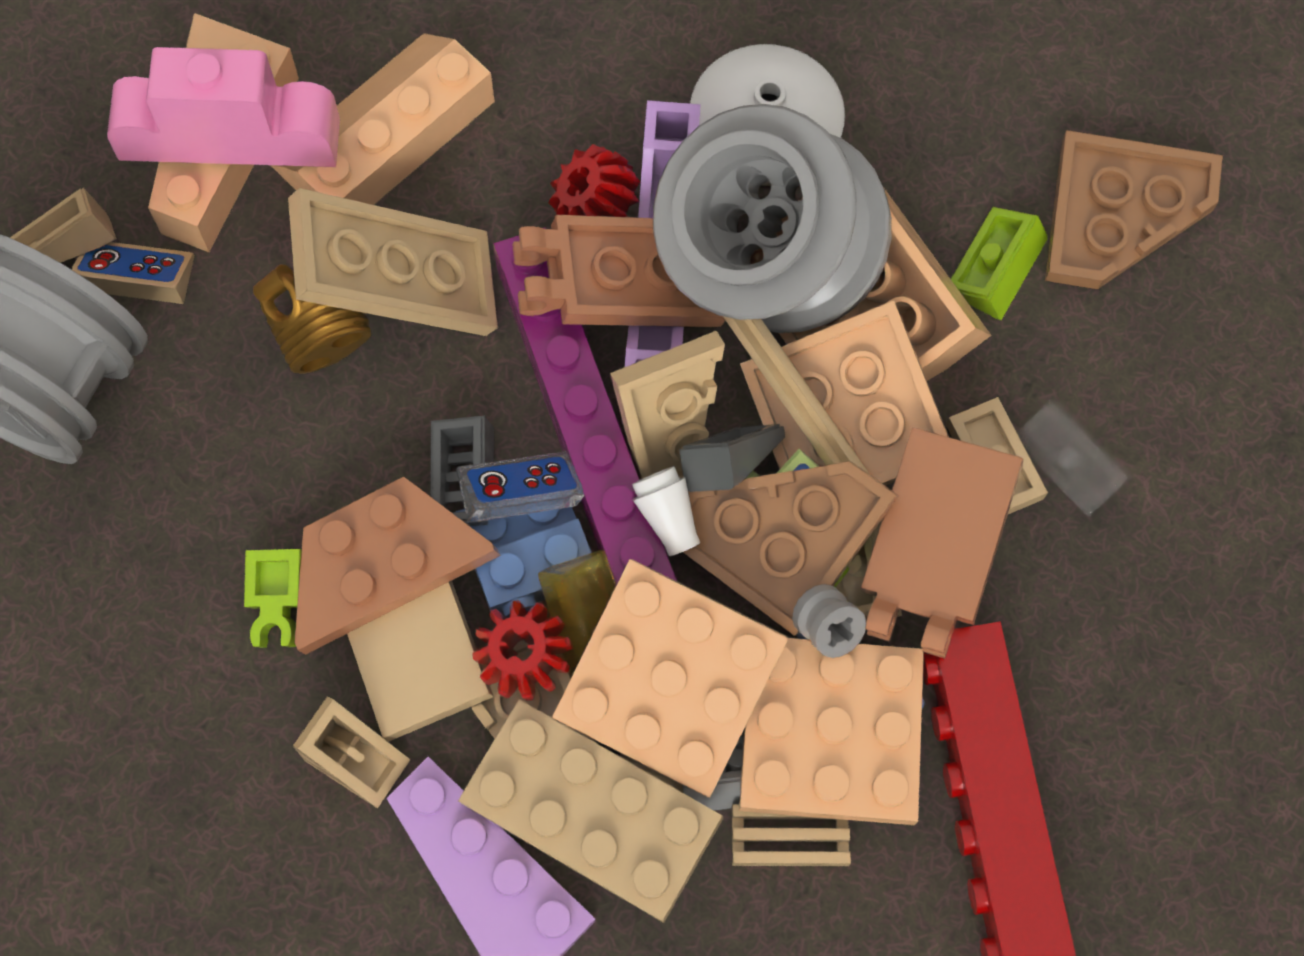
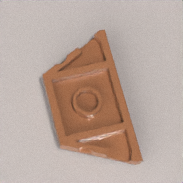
M402 477L303 528L295 631L297 650L306 655L499 557L500 553L489 540L408 479Z

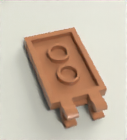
M556 215L551 224V229L535 226L521 227L519 229L520 241L513 242L512 244L515 265L534 266L547 261L549 278L542 276L525 278V291L518 292L519 311L522 315L535 316L561 309L562 324L721 327L725 322L723 316L716 315L697 306L680 292L667 275L657 253L653 233V218Z
M912 427L892 489L899 496L883 517L861 586L862 592L876 596L866 620L865 630H867V635L889 642L899 609L930 618L921 642L922 652L945 658L956 621L974 625L1023 467L1022 457Z

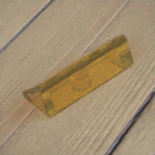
M601 550L550 566L538 573L550 616H559L565 623V627L558 636L568 637L573 643V648L563 653L566 662L570 665L571 675L574 674L616 588L606 553Z

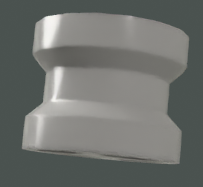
M823 584L807 590L798 599L793 609L792 620L795 628L806 639H810L812 645L824 656L835 658L849 653L860 643L865 633L866 620L864 614L853 603L847 602L846 597L834 586Z

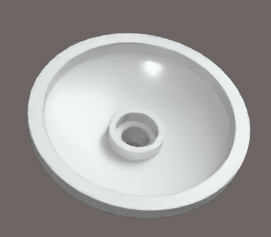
M750 45L723 55L714 61L701 75L693 90L690 104H701L699 125L719 113L740 106L768 104L787 107L807 115L826 129L828 133L841 138L844 128V103L840 90L832 76L822 65L808 55L780 45ZM763 94H773L778 99L770 102L764 100L761 96ZM770 180L762 184V186H771Z

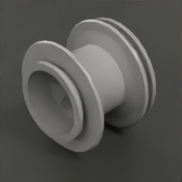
M768 104L740 106L719 113L699 125L680 143L668 160L659 180L653 205V233L657 253L667 275L680 292L697 306L719 316L739 320L762 319L771 332L776 333L807 331L830 324L848 314L865 299L877 283L886 264L891 244L892 217L888 199L872 165L860 151L844 139L828 133L826 129L807 115L782 106ZM770 180L771 191L769 195L759 199V187ZM800 185L803 200L796 201L795 191ZM747 213L749 217L748 226L745 230L738 233L739 217ZM788 216V220L782 223L781 219ZM782 230L783 234L777 237L776 233ZM761 248L764 253L763 260L751 264L752 254Z

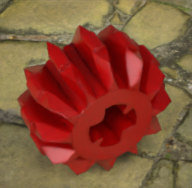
M594 144L585 152L575 149L572 162L569 164L560 163L562 169L560 177L550 182L555 193L548 203L554 208L556 215L628 217L626 212L629 207L640 202L635 196L634 191L641 181L632 171L633 166L619 153H613L604 147H598Z
M519 600L512 601L509 618H506L497 609L491 610L490 618L497 626L493 631L487 628L476 629L475 635L488 644V646L478 648L472 653L475 662L487 665L480 675L482 681L487 685L499 682L498 693L505 698H510L519 688L522 698L526 701L533 700L536 693V682H539L548 692H552L556 688L555 682L548 676L552 669L559 673H568L570 665L566 661L557 657L558 654L566 653L573 648V643L568 637L558 636L565 627L563 620L559 616L546 619L547 608L538 602L527 613L524 605ZM522 640L528 644L527 648L532 651V654L524 661L517 657L518 653L513 649Z

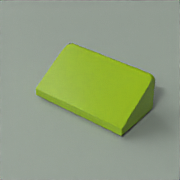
M992 207L951 278L969 305L998 320H1002L1048 239V235L1037 215Z

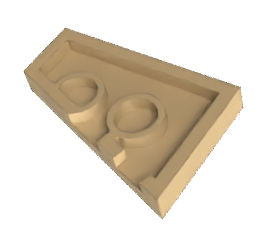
M717 331L610 373L639 480L672 466L675 467L679 478H683L679 449H682L684 445L709 436V432L705 428L708 405L715 403L717 385L713 377L716 362L722 361L725 343Z

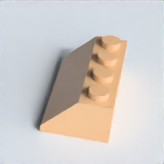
M423 33L337 105L340 126L336 167L270 166L295 190L302 188L374 205L494 103L491 72L455 39Z

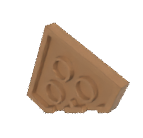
M1066 130L1061 144L1045 281L1099 289L1213 212L1219 201L1223 155Z
M851 461L744 479L730 490L688 491L695 529L701 543L683 553L796 636L800 632L795 628L792 617L793 609L798 599L807 590L817 585H835L899 495Z

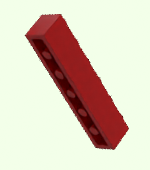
M1001 621L956 628L953 631L945 658L924 652L923 681L925 685L934 684L938 706L931 708L933 730L937 741L946 740L950 758L949 763L943 764L945 787L950 798L958 797L963 819L955 822L956 839L961 855H970L975 878L968 879L967 882L969 900L973 913L975 915L983 914L988 938L980 939L981 956H1076Z

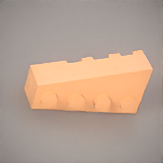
M194 13L186 48L259 50L267 55L276 86L283 87L285 84L298 81L299 77L290 48ZM159 162L148 209L160 233L210 252L254 165Z

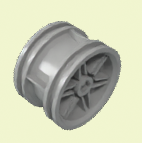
M0 234V438L40 457L59 463L74 464L83 453L82 445L77 440L92 438L97 429L96 420L85 409L104 377L123 379L130 374L134 367L132 356H137L143 352L148 343V335L128 310L86 278L45 254Z

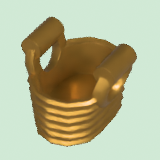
M278 265L253 287V293L260 301L261 309L267 317L266 322L271 327V332L275 336L277 344L280 345L281 353L285 355V361L289 364L290 370L293 373H310L336 364L358 349L371 337L369 319L366 318V313L296 300L294 273L286 265ZM286 290L289 291L293 304L292 312L289 315H284L280 312L274 303V300Z

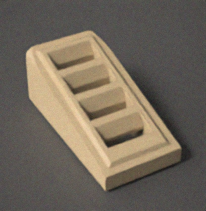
M82 188L10 238L61 263L98 249L114 241L116 236L107 213L85 188Z

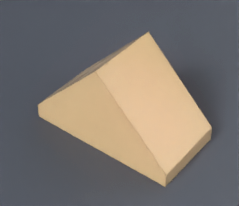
M329 697L325 699L293 745L305 762L376 808L380 806L410 761L407 756Z

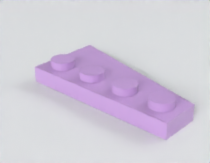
M427 757L387 797V800L480 956H563L595 922V918L500 826L458 802L463 790L435 762Z

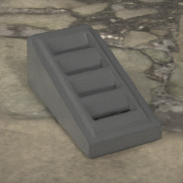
M485 415L431 421L430 497L446 509L448 503L473 501V511L453 513L469 526L488 525L490 502H480L473 489L449 492L450 484L470 482L467 476L468 471L451 472V465L473 463V469L493 466L494 427ZM473 445V451L453 453V446Z
M770 424L735 427L684 445L679 451L683 477L686 478L688 491L730 490L736 487L785 438L784 426Z

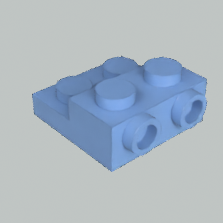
M566 490L490 502L488 525L470 526L489 540L500 553L499 557L475 568L490 612L497 609L506 618H509L512 601L519 600L528 613L535 603L558 595L560 601L580 597L591 590L590 583L598 581L596 563L580 521L576 519ZM473 506L456 512L473 511Z

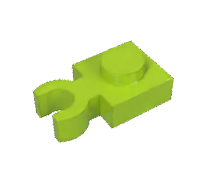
M302 549L246 550L244 607L260 609V616L254 621L250 630V639L253 647L267 648L269 631L276 625L281 630V646L296 647V622L291 618V608H297Z

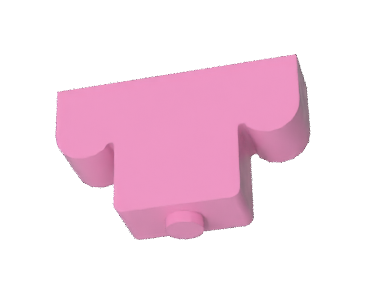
M156 47L152 49L149 78L124 77L118 79L113 84L107 137L119 161L336 167L340 117L334 95L324 86L303 81L291 82L283 87L276 86L267 55L262 51Z

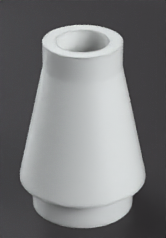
M674 466L656 472L632 484L637 495L633 502L662 541L669 556L684 552L701 543L695 529L686 478H679Z

